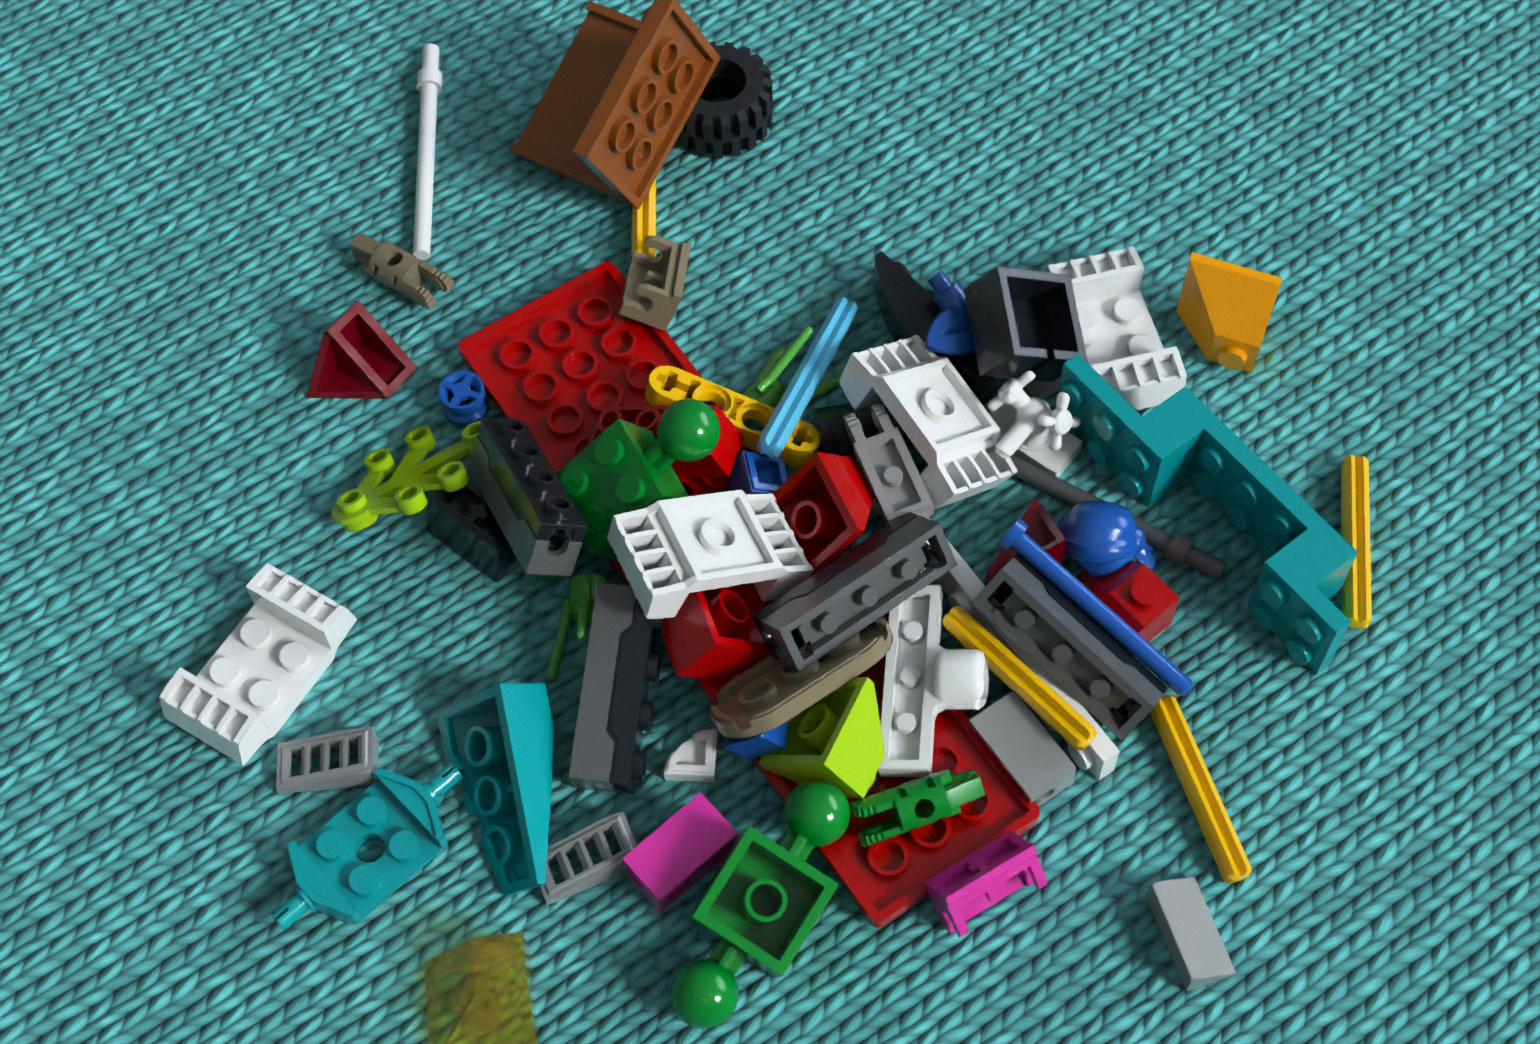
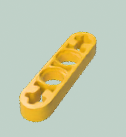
M660 366L650 373L645 390V398L650 406L670 405L675 401L686 399L687 394L692 396L691 399L714 402L721 407L725 415L744 437L742 446L759 452L756 445L762 431L750 430L743 424V420L755 419L766 426L775 408L677 367ZM665 386L672 388L670 392L663 390ZM799 419L780 456H783L784 463L798 467L808 461L816 453L820 444L818 430L807 421ZM797 440L800 441L802 444L801 446H798L793 444V441Z

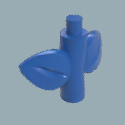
M941 269L927 280L938 294L933 300L941 312L936 315L929 327L925 347L933 352L964 356L972 352L976 355L964 295V289L968 286H963L959 280L952 283Z

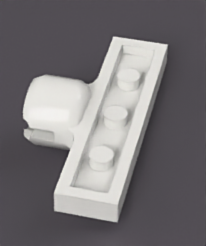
M927 585L889 612L888 625L893 634V642L886 653L881 713V731L885 756L878 769L880 777H926L931 774L934 727L938 713L944 710H979L985 705L987 700L989 672L984 653L979 649H945L940 646L943 606L941 585Z

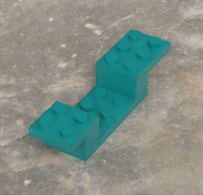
M1078 353L1063 363L1058 394L1065 392L1069 395L1070 401L1067 410L1070 411L1072 416L1080 419V425L1077 428L1071 427L1068 432L1074 433L1083 441L1092 458L1101 465L1105 464L1119 478L1123 489L1129 495L1137 496L1147 507H1150L1190 477L1196 489L1204 497L1214 500L1226 512L1230 523L1238 530L1245 531L1259 545L1262 554L1267 558L1247 605L1251 610L1254 620L1263 629L1271 630L1285 644L1286 650L1292 659L1300 665H1306L1315 675L1329 666L1351 623V620L1332 601L1337 598L1358 552L1186 386L1142 417Z

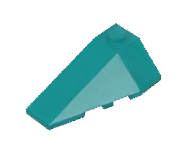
M499 683L437 711V718L446 763L450 762L463 777L462 782L468 793L463 799L468 814H477L485 832L482 838L484 851L504 896H512L546 884L555 730L545 683Z

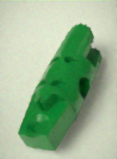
M948 769L929 774L926 777H920L903 783L898 787H892L864 797V799L855 800L849 803L852 815L859 818L890 809L891 818L864 827V829L858 832L861 846L866 847L904 834L911 829H918L932 824L939 819H946L961 812V805L984 796L985 792L981 778L974 770L969 769L951 775Z

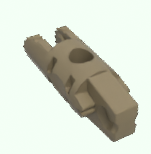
M359 233L349 243L354 259L362 264L360 267L363 272L379 280L389 288L398 291L427 310H431L436 305V300L423 287L425 282L446 293L454 285L455 281L449 275L416 258V256L402 248H398L391 242L385 240L381 243Z

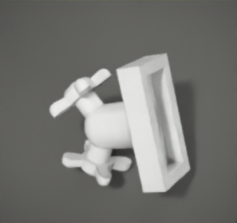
M1025 371L1019 378H1009L999 389L998 396L988 402L989 415L1001 429V440L995 446V452L1003 458L1015 455L1059 477L1081 451L1083 441L1068 432L1071 427L1077 428L1080 425V419L1072 416L1070 411L1067 410L1070 397L1065 392L1058 394L1056 409L1054 410L1050 409L1049 404L1044 399L1029 397L1022 388L1031 382L1036 375L1032 371Z

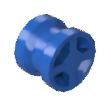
M466 370L454 371L441 381L438 388L439 398L443 406L444 416L450 424L455 427L465 428L469 424L481 421V419L487 417L489 411L488 399L485 395L484 383L477 374ZM468 399L472 400L471 402H469V403H467V404L459 405V404H461L462 402L468 401Z

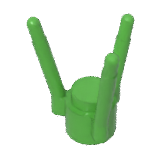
M806 326L787 350L784 347H779L753 384L742 395L776 408L786 390L777 378L813 332L812 327ZM842 373L818 385L809 402L837 387L840 384L839 380Z
M588 573L576 575L570 580L569 597L563 599L562 617L546 674L548 680H554L556 677L572 618L577 621V637L579 639L586 637L587 626L592 622L597 583L608 584L604 577Z

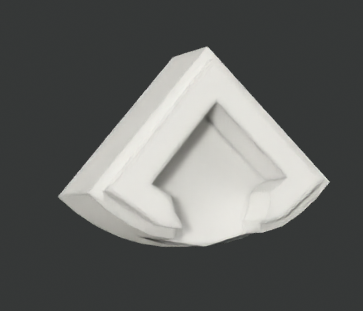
M710 729L697 732L692 735V738L681 744L675 752L673 751L665 765V780L715 782L718 730Z

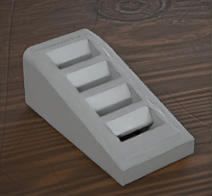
M374 727L352 728L278 743L277 793L371 786L377 781L374 772L379 768V738ZM358 751V764L350 765V752ZM331 753H339L338 768L330 769ZM320 754V771L311 773L312 755ZM301 756V775L291 777L292 757Z
M623 810L602 818L548 846L546 884L540 886L547 905L622 876L629 871L622 863V858L634 849L637 843ZM616 837L621 852L612 855L607 841ZM596 845L602 862L593 865L587 849ZM577 853L584 870L577 875L574 874L568 856ZM558 861L565 881L557 885L548 864Z

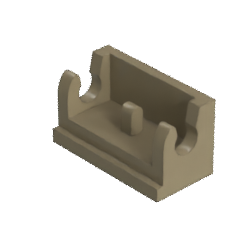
M651 235L646 236L645 245L658 249L662 255L651 257L647 253L633 252L629 262L619 314L666 331L682 299L691 245L682 242L680 245L665 238Z

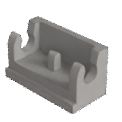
M1014 690L969 720L970 727L985 742L1024 792V796L1030 803L1035 801L1038 806H1041L1064 789L1074 785L1076 766Z

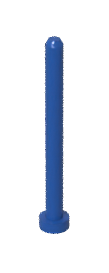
M1019 518L997 545L1005 552L1010 547L1014 549L1177 695L1186 696L1194 687L1191 679L1024 533L1029 526Z

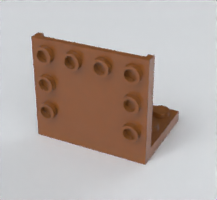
M654 0L652 6L648 7L645 11L642 21L589 1L586 6L588 14L519 141L517 144L512 142L508 150L516 157L639 210L721 57L677 0Z

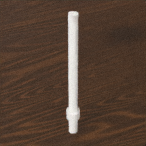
M432 43L423 46L422 68L417 73V91L420 93L412 255L421 260L429 259L431 251L437 96L442 91L443 79L442 72L439 70L440 49L436 44Z

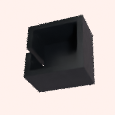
M996 267L964 289L980 376L1015 378L1018 375L1021 376L1025 371H1032L1036 375L1033 379L1034 381L1053 382L1061 377L1063 363L1077 353L1088 362L1070 275Z

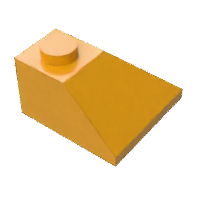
M1192 252L1176 313L1207 360L1220 363L1228 369H1240L1252 373L1283 278Z

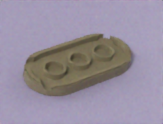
M881 616L800 672L769 655L731 679L716 695L718 704L716 706L711 704L710 715L718 731L729 738H748L766 733L784 724L875 665L888 652L893 642V634L886 618Z

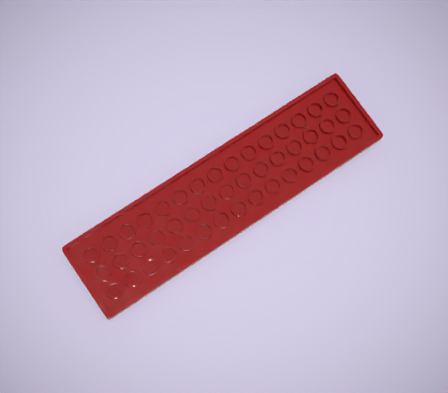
M611 262L601 263L466 337L459 343L462 360L470 371L481 378L484 383L485 392L504 418H514L527 424L555 473L588 446L587 443L603 407L650 406L645 398V390L650 373L655 368L673 366L703 378L667 331L619 314L626 279ZM665 386L663 390L670 392L672 388ZM687 394L686 399H691L692 396ZM702 401L707 405H718L711 401ZM741 445L738 455L741 453V451H756ZM676 473L688 496L730 491L728 477H689ZM839 553V554H838L831 562H829L827 565H829L830 563H832V562L835 561L836 559L840 558V557L842 556L841 553ZM606 559L622 582L627 586H631L620 562ZM775 600L766 601V606ZM886 613L883 616L889 624V615ZM886 654L875 665L856 676L868 677L874 683L880 725ZM747 669L712 680L693 677L692 679L710 704L716 706L718 704L716 695L720 689ZM944 710L938 713L934 727L932 773L948 769L952 775L972 769L981 778L985 792L984 796L961 805V812L946 819H939L932 824L918 829H911L909 832L866 847L861 846L858 832L864 829V827L891 818L890 809L860 818L853 816L850 809V821L844 834L830 845L814 847L872 927H884L929 897L930 895L924 881L1011 830L1020 836L1038 822L1040 815L1039 806L1035 801L1030 803L1021 788L977 732L973 731L969 725L970 718L964 710ZM762 756L751 759L785 806L786 799L791 791L800 784L764 769L758 764ZM877 771L876 779L865 797L892 787H898L903 783L920 777H880ZM847 798L849 803L858 800L856 798Z

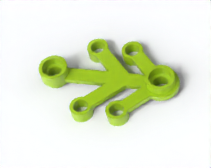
M481 421L466 426L462 430L460 442L425 461L423 460L427 453L432 451L437 444L433 433L427 426L411 430L404 438L409 450L390 480L381 484L382 480L395 469L396 463L390 451L386 448L370 452L363 461L368 472L357 489L348 490L340 495L332 508L331 514L334 521L342 525L346 531H360L372 525L377 520L379 514L402 513L403 515H412L420 512L428 503L423 491L444 490L453 492L466 486L470 477L464 464L457 460L465 456L468 461L470 460L476 436L479 435L478 430Z

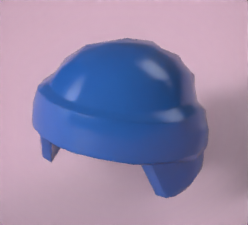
M1086 500L1070 509L1057 524V527L1066 538L1064 554L1069 558L1078 560L1091 577L1098 578L1113 574L1127 565L1133 557L1140 563L1145 564L1150 570L1155 566V557L1152 555L1153 547L1146 543L1144 531L1136 526L1134 517L1126 507L1103 500Z

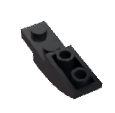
M880 251L875 255L874 287L882 318L892 339L896 342L899 339L903 340L913 335H918L926 342L929 327L936 315L941 312L933 300L937 294L929 288L925 289L914 280L902 263L894 262ZM934 352L939 357H947L982 405L993 398L995 377L980 376L977 358L973 352L964 356Z

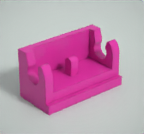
M700 792L622 858V863L629 870L626 873L629 879L649 900L655 910L661 914L726 858L738 839V832Z
M1010 830L924 881L945 930L950 934L956 932L960 938L969 932L966 921L1025 885L1030 887L1034 884L1038 890L1046 886L1047 879L1036 855L1037 851L1034 845Z

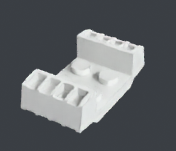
M1134 246L1047 265L1045 272L1065 274L1071 277L1087 363L1135 410L1140 411L1145 408L1158 406L1186 386L1187 374L1177 346L1163 348L1141 294L1140 286L1145 268Z
M913 335L903 340L899 339L896 342L886 343L879 347L869 348L862 352H854L850 355L839 380L844 394L855 410L883 401L889 412L894 416L916 449L928 463V466L920 476L933 502L934 510L995 488L1018 472L1010 457L1003 458L995 452V446L1001 440V429L947 357H939L933 351L926 348L925 342L918 335Z
M741 489L658 500L647 508L614 515L607 539L624 570L636 599H638L644 611L646 619L675 617L688 594L693 592L753 583L762 601L766 602L778 599L805 581L813 573L814 569L808 563L803 553L804 550L795 539L794 532L788 526L784 518L785 515L780 511L774 495L746 494Z
M269 563L246 585L254 605L197 676H194L180 667L159 696L166 720L194 735L242 766L246 764L266 740L274 737L332 663L339 645L357 621V618L344 606Z

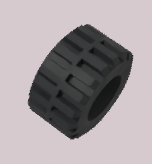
M709 42L721 58L677 140L681 139V146L688 151L695 148L696 155L705 157L709 153L713 154L716 159H723V154H731L732 157L741 155V150L744 148L750 151L757 147L756 140L763 141L768 135L767 128L772 126L773 92L771 72L768 66H763V59L758 54L751 56V49L745 46H741L738 49L731 42H725L724 45H716V42ZM714 98H728V99H731V100L725 101V102H710V101H708V100L714 99Z

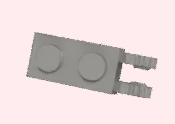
M882 403L871 406V417L880 433L872 437H865L861 423L854 413L843 416L847 433L853 445L854 454L874 494L875 501L886 525L888 526L908 512L925 518L935 515L933 502L898 427H893Z

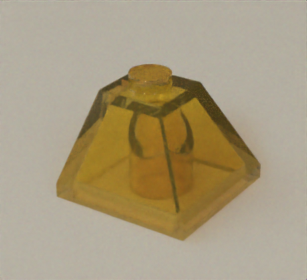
M523 931L468 939L424 962L429 1044H538L530 950Z

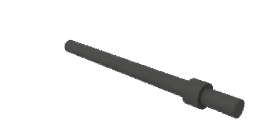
M1015 455L1009 456L1018 470L1013 476L1072 506L1086 500H1102ZM1132 515L1136 526L1144 531L1146 543L1164 552V558L1181 567L1186 563L1217 580L1222 577L1227 567V562L1195 547L1194 540L1180 533H1176L1173 536Z

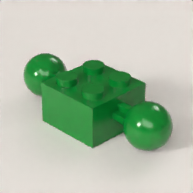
M681 399L673 402L662 412L659 418L657 439L652 431L618 418L556 473L588 526L582 541L586 544L591 555L618 562L617 556L607 539L614 515L647 508L658 500L688 497L671 464L676 460L684 462L698 461L708 456L714 450L720 437V423L716 413L710 406L696 399ZM580 549V552H579V555H578V558H577V561H576V564H575L574 569L576 568V566L578 565V563H579V561H580L581 551H582L581 549ZM532 574L537 578L549 581L566 577Z
M809 780L801 783L791 791L784 806V821L788 831L780 844H777L751 826L744 829L686 920L718 940V943L708 959H697L689 962L678 971L673 979L670 991L671 1003L678 1017L686 1024L695 1028L709 1029L721 1025L730 1018L736 1009L739 999V988L734 976L745 959L773 977L783 976L839 885V883L805 862L814 847H822L834 843L844 834L850 821L849 802L845 794L836 785L824 780Z

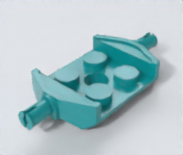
M448 762L427 783L423 781L420 784L418 781L379 767L374 772L377 781L299 846L294 840L287 844L298 888L295 890V895L290 897L274 912L270 913L273 919L285 931L287 927L310 909L313 913L319 910L344 923L357 925L448 846L446 833L438 807L441 805L439 797L463 779L460 772ZM380 841L385 844L384 853L378 860L363 862L358 859L359 850L365 843Z

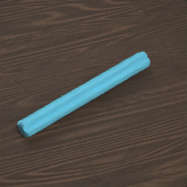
M846 297L836 299L759 437L756 446L760 454H767L770 458H776L782 453L855 319V314L858 311L855 301H848Z

